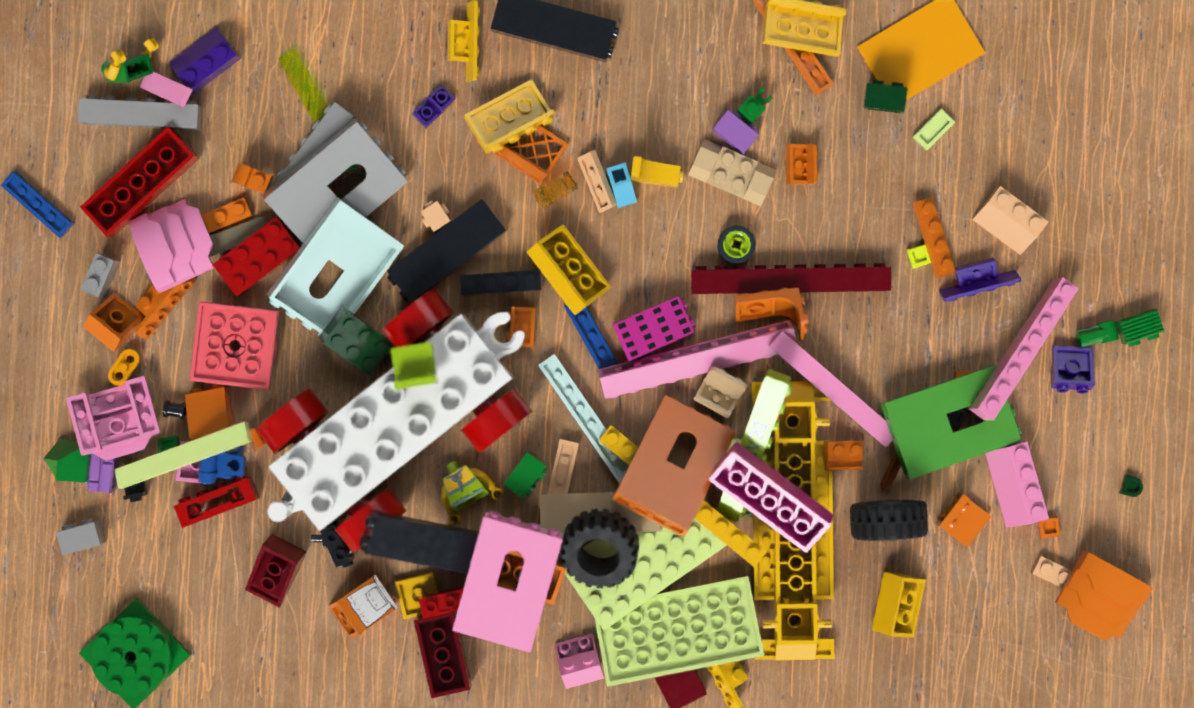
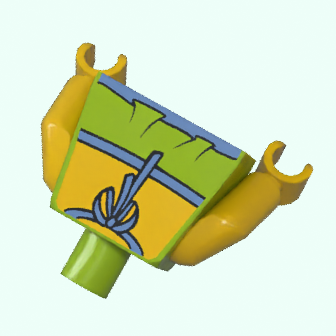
M456 461L446 466L450 475L443 478L444 485L441 487L440 501L446 513L450 514L448 519L450 524H454L452 516H456L460 522L461 514L459 511L490 494L488 490H491V496L496 500L497 498L494 496L496 490H499L503 495L501 488L495 487V483L485 472L477 468L470 469L467 465L460 468Z

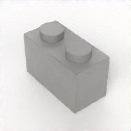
M96 253L80 290L99 298H105L120 261Z
M92 518L80 521V526L74 527L73 524L62 526V531L56 532L62 556L106 543L100 521L93 522Z

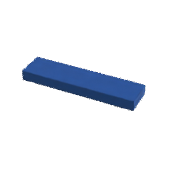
M13 171L1 184L8 193L59 238H62L74 225L67 216L16 171Z
M565 305L564 307L598 368L601 369L619 364L588 308L585 307L574 315L569 307Z

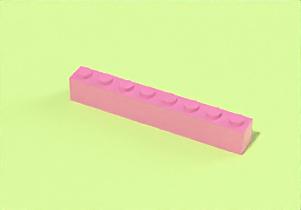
M1064 277L1052 280L969 408L984 421L996 418L1078 291L1076 286Z

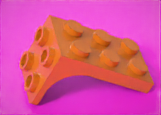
M781 288L775 291L763 290L759 293H742L735 296L736 322L784 317L795 324L800 341L804 340V334L808 333L807 312H804L805 300L804 295H800L799 288Z

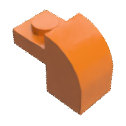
M238 163L231 181L264 194L269 190L274 176Z

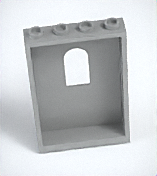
M355 118L262 195L265 202L302 243L305 242L337 198L327 185L354 164L362 165L366 169V177L341 200L364 217H367L408 182L405 178L407 173L400 165L396 167L392 163L395 159L388 151L383 152L380 146L382 144L375 136L372 138L367 133L369 129L362 120L359 123Z

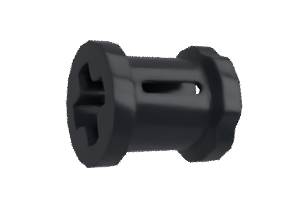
M168 400L164 402L163 417L168 418V416L178 417L180 420L185 419L187 414L186 402H182V404L171 403Z

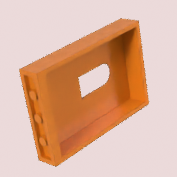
M665 395L612 500L684 537L689 531L712 483L709 481L712 470L725 456L736 432L728 425L720 424L714 421L712 417L697 412L693 407L680 403L676 398ZM689 432L696 438V446L685 469H682L668 462L667 458L679 434Z

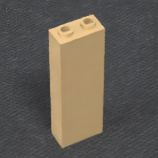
M615 492L540 495L541 528H555L564 534L566 526L571 523V519L575 516L580 517L581 512L587 511L589 513L591 509H598V511L608 509L611 513H614V511L620 513L621 518L626 517L630 521L629 525L632 524L636 532H663V526L613 501L612 498Z

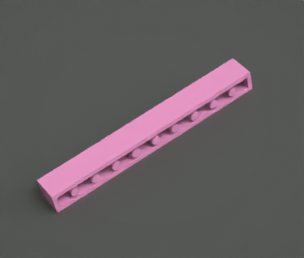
M787 320L598 369L605 399L616 398L625 393H636L645 388H655L664 383H674L683 378H694L699 374L708 373L712 367L732 368L741 363H752L757 359L771 358L777 353L768 345L780 331H783L797 343L794 327L791 321Z

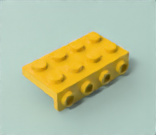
M767 0L762 43L838 57L841 54L843 17L846 15L847 9L841 8L839 5H823L819 1Z
M531 79L464 115V119L485 153L488 154L491 151L493 153L500 151L504 147L503 145L508 142L510 144L515 143L525 133L527 135L533 133L541 124L543 126L550 124L554 120L553 117L556 112L554 109L551 110Z

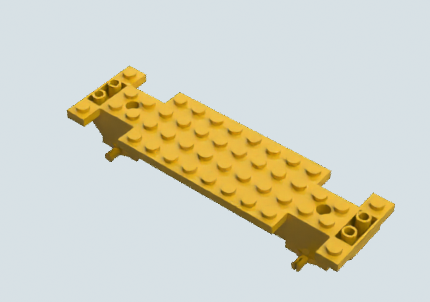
M790 381L789 384L793 385L789 397L784 396L783 402L786 405L783 414L778 413L776 419L780 420L776 432L772 431L773 440L770 448H765L764 454L767 455L764 463L833 513L832 471H827L824 468L826 467V461H824V441L832 440H816L817 426H830L829 422H822L830 421V419L817 418L814 402L831 400L809 381ZM751 382L752 402H756L763 382ZM794 415L797 418V424L790 427L787 424V419L789 416ZM753 513V540L767 551L759 563L753 567L754 600H774V620H763V629L774 628V638L761 639L765 656L756 657L755 660L835 659L834 638H818L820 628H832V619L820 620L817 600L834 599L833 519L831 526L807 552H804ZM792 615L799 616L800 619L797 624L789 623Z

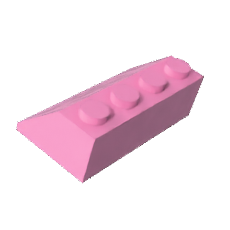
M1020 441L985 453L1005 527L1027 525L1049 519L1028 442Z

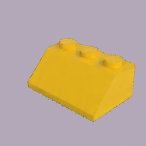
M884 572L881 579L879 597L877 598L875 616L873 617L872 630L888 636L914 638L926 580L898 573Z

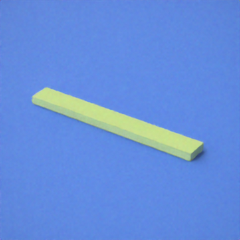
M242 422L115 469L118 488L123 489L250 443L252 438L248 422Z

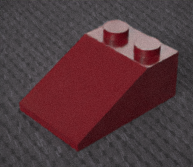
M271 534L261 546L245 590L280 608L307 551Z

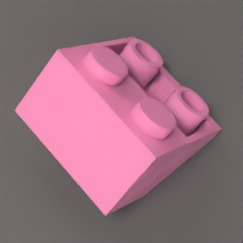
M593 634L555 644L560 673L566 689L604 679Z

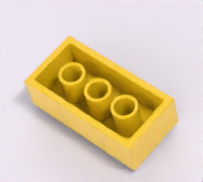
M564 224L542 238L527 251V254L574 315L612 288Z

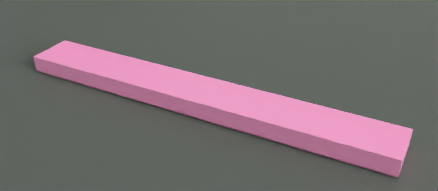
M780 331L768 346L883 446L887 447L892 438L886 421L789 336Z

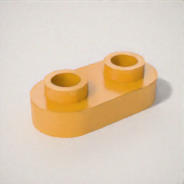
M132 349L124 350L108 372L109 381L117 386L125 385V381L131 378L141 362L140 354ZM130 356L134 357V361L132 363H129L128 358ZM121 372L123 377L119 380L117 374Z

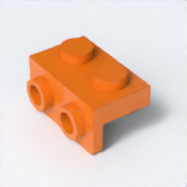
M786 144V184L809 185L817 183V144Z
M511 306V310H507L511 318L508 321L510 322V330H506V342H509L517 331H523L525 338L521 347H534L536 308Z

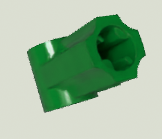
M1115 320L1101 322L1097 326L1076 331L1080 347L1100 342L1107 343L1119 339Z

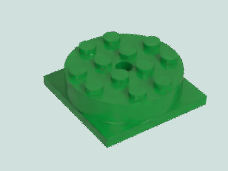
M138 598L129 604L111 623L106 625L79 652L92 667L98 681L107 690L119 695L131 708H137L192 655ZM130 651L136 654V660L130 659L128 661Z

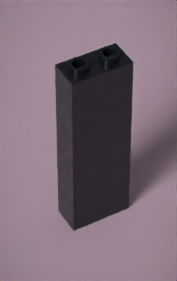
M498 0L490 28L494 33L605 63L607 58L611 59L614 49L611 46L612 39L617 38L619 28L616 27V21L540 0Z
M481 199L388 269L389 276L387 278L393 286L398 285L401 289L399 294L405 302L409 300L413 303L507 231L484 200Z
M371 510L370 515L367 516L365 521V533L360 538V549L366 555L468 574L480 531Z

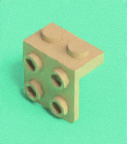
M712 367L702 381L693 400L728 419L738 399L746 390L747 384L742 379L727 374L722 368Z

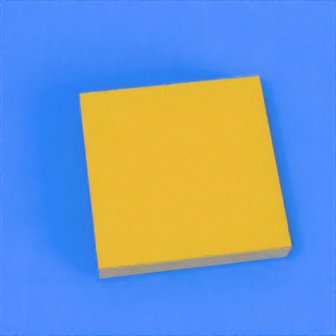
M434 571L395 580L403 619L421 616L418 597L438 592Z

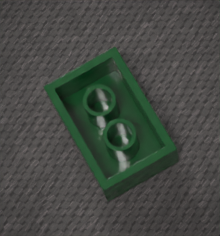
M345 306L340 308L319 335L320 340L326 346L369 376L393 347V344L386 336Z

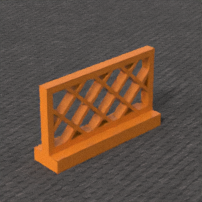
M538 126L534 132L540 131L543 133L544 141L534 142L531 133L529 134L531 143L520 145L518 140L517 146L509 147L504 144L500 151L493 154L542 185L568 147V143L542 126ZM557 142L562 147L559 152L550 153L548 143ZM546 144L548 154L537 156L535 146ZM532 146L534 156L524 157L521 148ZM548 157L550 165L547 170L539 167L537 159Z

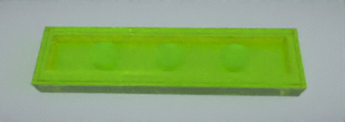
M293 49L279 57L278 60L315 124L317 120L321 121L325 116L324 111L327 108V104L296 49Z

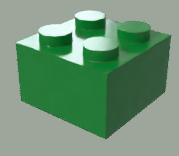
M529 450L503 484L519 497L523 498L525 495L529 497L536 487L534 485L537 479L541 481L548 472L546 469L548 464Z

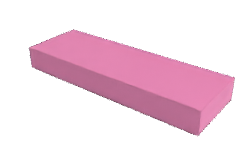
M155 72L145 76L140 85L141 88L183 108L192 92V89Z

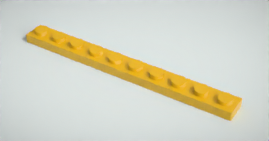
M612 425L599 439L602 444L628 465L638 448L636 444ZM703 500L694 519L755 567L767 551Z

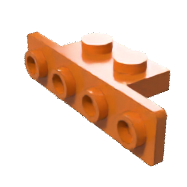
M193 277L162 293L158 292L152 284L135 304L146 317L134 330V333L144 339H148L192 287L196 278Z

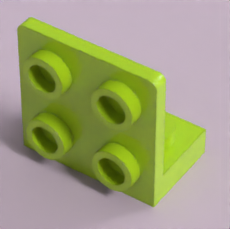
M431 342L391 349L396 382H394L395 390L438 383Z

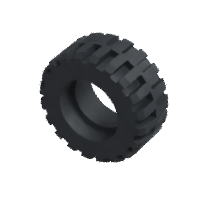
M878 500L854 503L850 507L851 535L854 539L863 541H892L925 537L928 533L927 504L923 500Z
M591 509L589 513L587 511L581 512L580 517L575 516L565 528L560 550L563 567L567 568V573L571 577H575V581L580 584L583 582L587 587L592 585L597 586V589H603V586L611 588L615 586V583L618 585L623 583L625 578L631 576L637 564L639 537L636 534L635 527L632 524L629 525L630 521L626 517L621 518L620 513L615 511L611 513L608 509H603V511ZM592 539H602L613 544L618 552L608 558H598L587 553L582 544Z

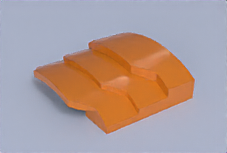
M1083 550L1055 603L1066 608L1071 623L1102 640L1113 636L1121 638L1129 622H1132L1139 607L1145 604L1153 588Z

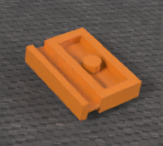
M863 440L824 441L825 470L863 469Z

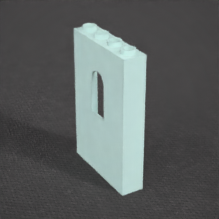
M337 197L268 291L269 303L276 308L283 307L289 317L294 320L296 317L303 321L301 324L309 330L314 328L319 332L317 334L319 336L342 306H345L354 314L357 312L404 245ZM330 260L344 271L325 297L314 298L309 292V287L327 261Z

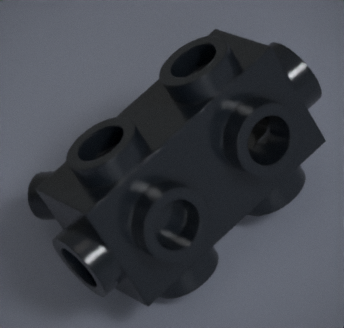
M334 520L320 531L321 535H311V542L323 543V547L325 549L328 548L335 566L339 567L342 565L345 568L354 564L355 553H352L335 531L340 526V523H336V520Z

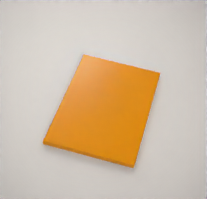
M934 0L857 46L864 62H866L876 80L884 81L883 85L891 86L892 82L904 83V87H908L906 100L985 54L978 38L954 0Z

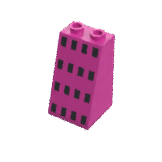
M679 296L613 324L628 361L695 333L693 328H696L692 316L688 318L685 312L688 307L684 298L680 300Z

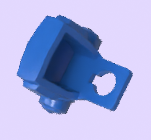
M243 446L200 460L199 470L197 471L199 475L198 481L207 485L216 482L218 477L231 479L236 476H244L246 458L243 456Z

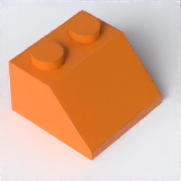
M113 293L88 315L84 328L115 352L130 338L145 317L116 293Z

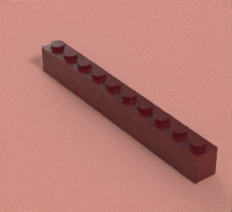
M865 263L854 264V267L847 268L846 264H834V268H826V264H814V268H806V264L794 265V268H786V265H774V269H766V265H754V269H747L746 265H737L735 269H727V266H715V270H707V266H695V270H691V294H752L763 290L775 291L781 288H799L800 293L892 291L891 267H886V263H874V267H866Z

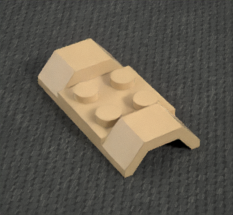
M704 139L688 175L761 207L777 170Z

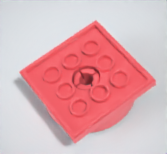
M199 301L190 381L270 390L273 363L278 350L276 335L279 311ZM236 340L243 346L238 351L233 349V342Z

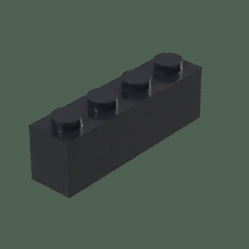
M540 270L460 275L462 296L542 290Z

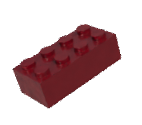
M455 611L425 619L422 616L414 619L431 699L467 691L472 687L460 632L452 631L456 619Z

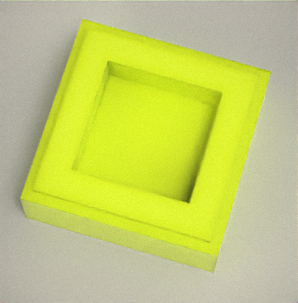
M925 244L906 250L912 269L931 263Z

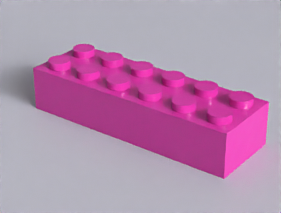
M738 442L731 447L712 470L709 481L804 552H807L831 526L833 513Z

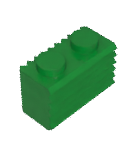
M1151 309L1115 321L1122 344H1128L1129 347L1140 344V340L1144 338L1148 340L1159 338V333L1164 332L1157 309Z

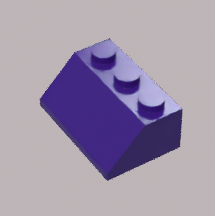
M216 26L169 63L184 86L192 89L191 93L195 94L241 58Z

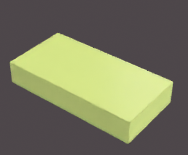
M941 108L913 138L927 151L955 121Z

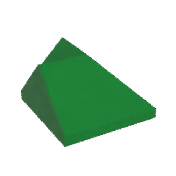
M59 439L43 458L56 477V481L88 483L91 454L82 456L78 442L75 440Z

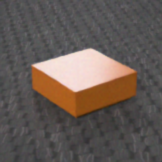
M1051 516L1049 519L1037 522L1041 539L1061 536L1058 516Z

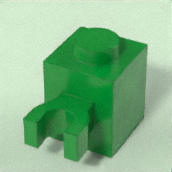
M763 87L757 93L756 98L751 95L736 111L747 123L753 124L765 111L766 108L763 104H767L773 99L771 95L767 99L761 97V94L765 91Z

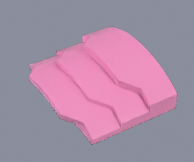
M186 199L168 207L165 206L150 214L145 213L129 221L138 253L158 292L162 293L214 268L209 256L213 246L212 239L200 210L189 206Z
M145 376L127 380L125 385L90 395L82 393L66 398L82 456L95 454L104 460H110L144 450L151 437L161 433Z

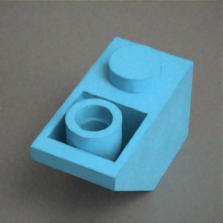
M626 163L606 168L618 208L637 203Z

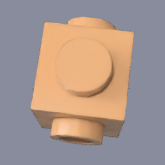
M432 200L423 206L424 210L421 211L423 215L421 220L427 228L430 226L433 232H438L452 222L447 215L450 212L444 203L440 205L438 201L434 203Z

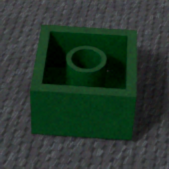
M872 80L871 83H867L864 109L904 114L908 88L904 87V83L892 82L891 86L883 85L884 81Z

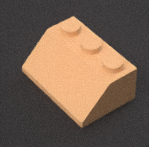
M1001 186L994 189L972 219L1019 255L1038 237L1048 223L1046 219Z

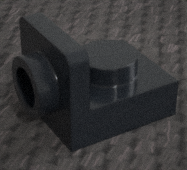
M145 481L124 488L125 496H123V499H130V503L141 501L142 496L148 495Z

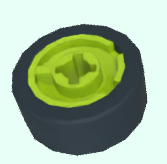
M732 226L721 233L717 248L725 261L739 264L747 261L753 255L756 242L754 235L743 226ZM734 241H738L740 243V247L738 249L733 248L732 245Z

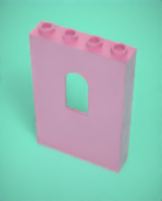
M495 511L486 512L452 631L531 652L564 534L555 528H541V525L537 523H523L516 517H502L500 513ZM510 551H518L524 557V565L516 591L497 586L504 557Z

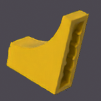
M634 156L631 182L678 187V184L683 182L684 171H680L681 166L653 162Z

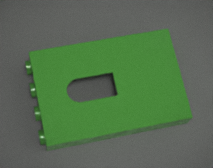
M990 365L880 403L905 479H913L1022 441L1020 437L1022 432L1019 425L1015 422V411L1010 406L1008 399L994 420H986L956 432H952L947 417L948 413L973 404L997 365Z

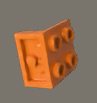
M959 492L935 524L964 546L969 547L991 516L973 503L970 498Z

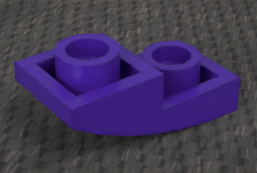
M440 85L412 115L427 128L454 102L455 98L443 85Z

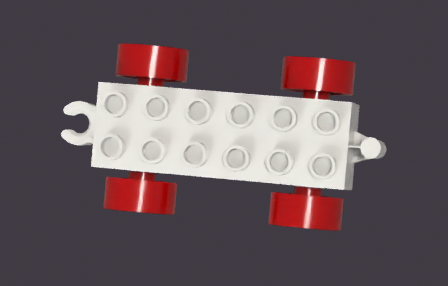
M433 289L398 314L382 329V332L395 348L431 342L438 383L395 390L394 382H396L394 368H392L317 429L314 426L329 411L310 388L290 400L266 419L256 431L274 454L282 451L292 443L295 445L269 466L271 471L287 489L280 501L274 502L269 506V517L273 521L279 522L292 515L293 512L303 510L320 531L347 511L351 517L337 527L335 531L352 553H355L360 549V538L365 533V521L367 516L370 515L371 510L400 516L407 511L389 487L374 499H371L368 493L471 411L476 415V418L462 428L461 431L479 454L533 412L515 388L499 400L493 395L514 378L500 359L507 354L517 351L525 338L523 331H517L507 343H501L496 340L494 336L495 329L501 324H506L511 318L510 314L503 312L490 316L484 323V326L478 331L465 315L460 314L441 329L439 326L447 321L454 314V311L439 292Z

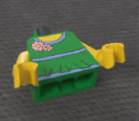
M151 38L144 42L147 50H143L138 55L125 56L121 49L117 53L113 51L110 54L112 59L105 61L101 66V71L107 81L128 83L152 74L150 58L152 57V52L159 47L155 39Z

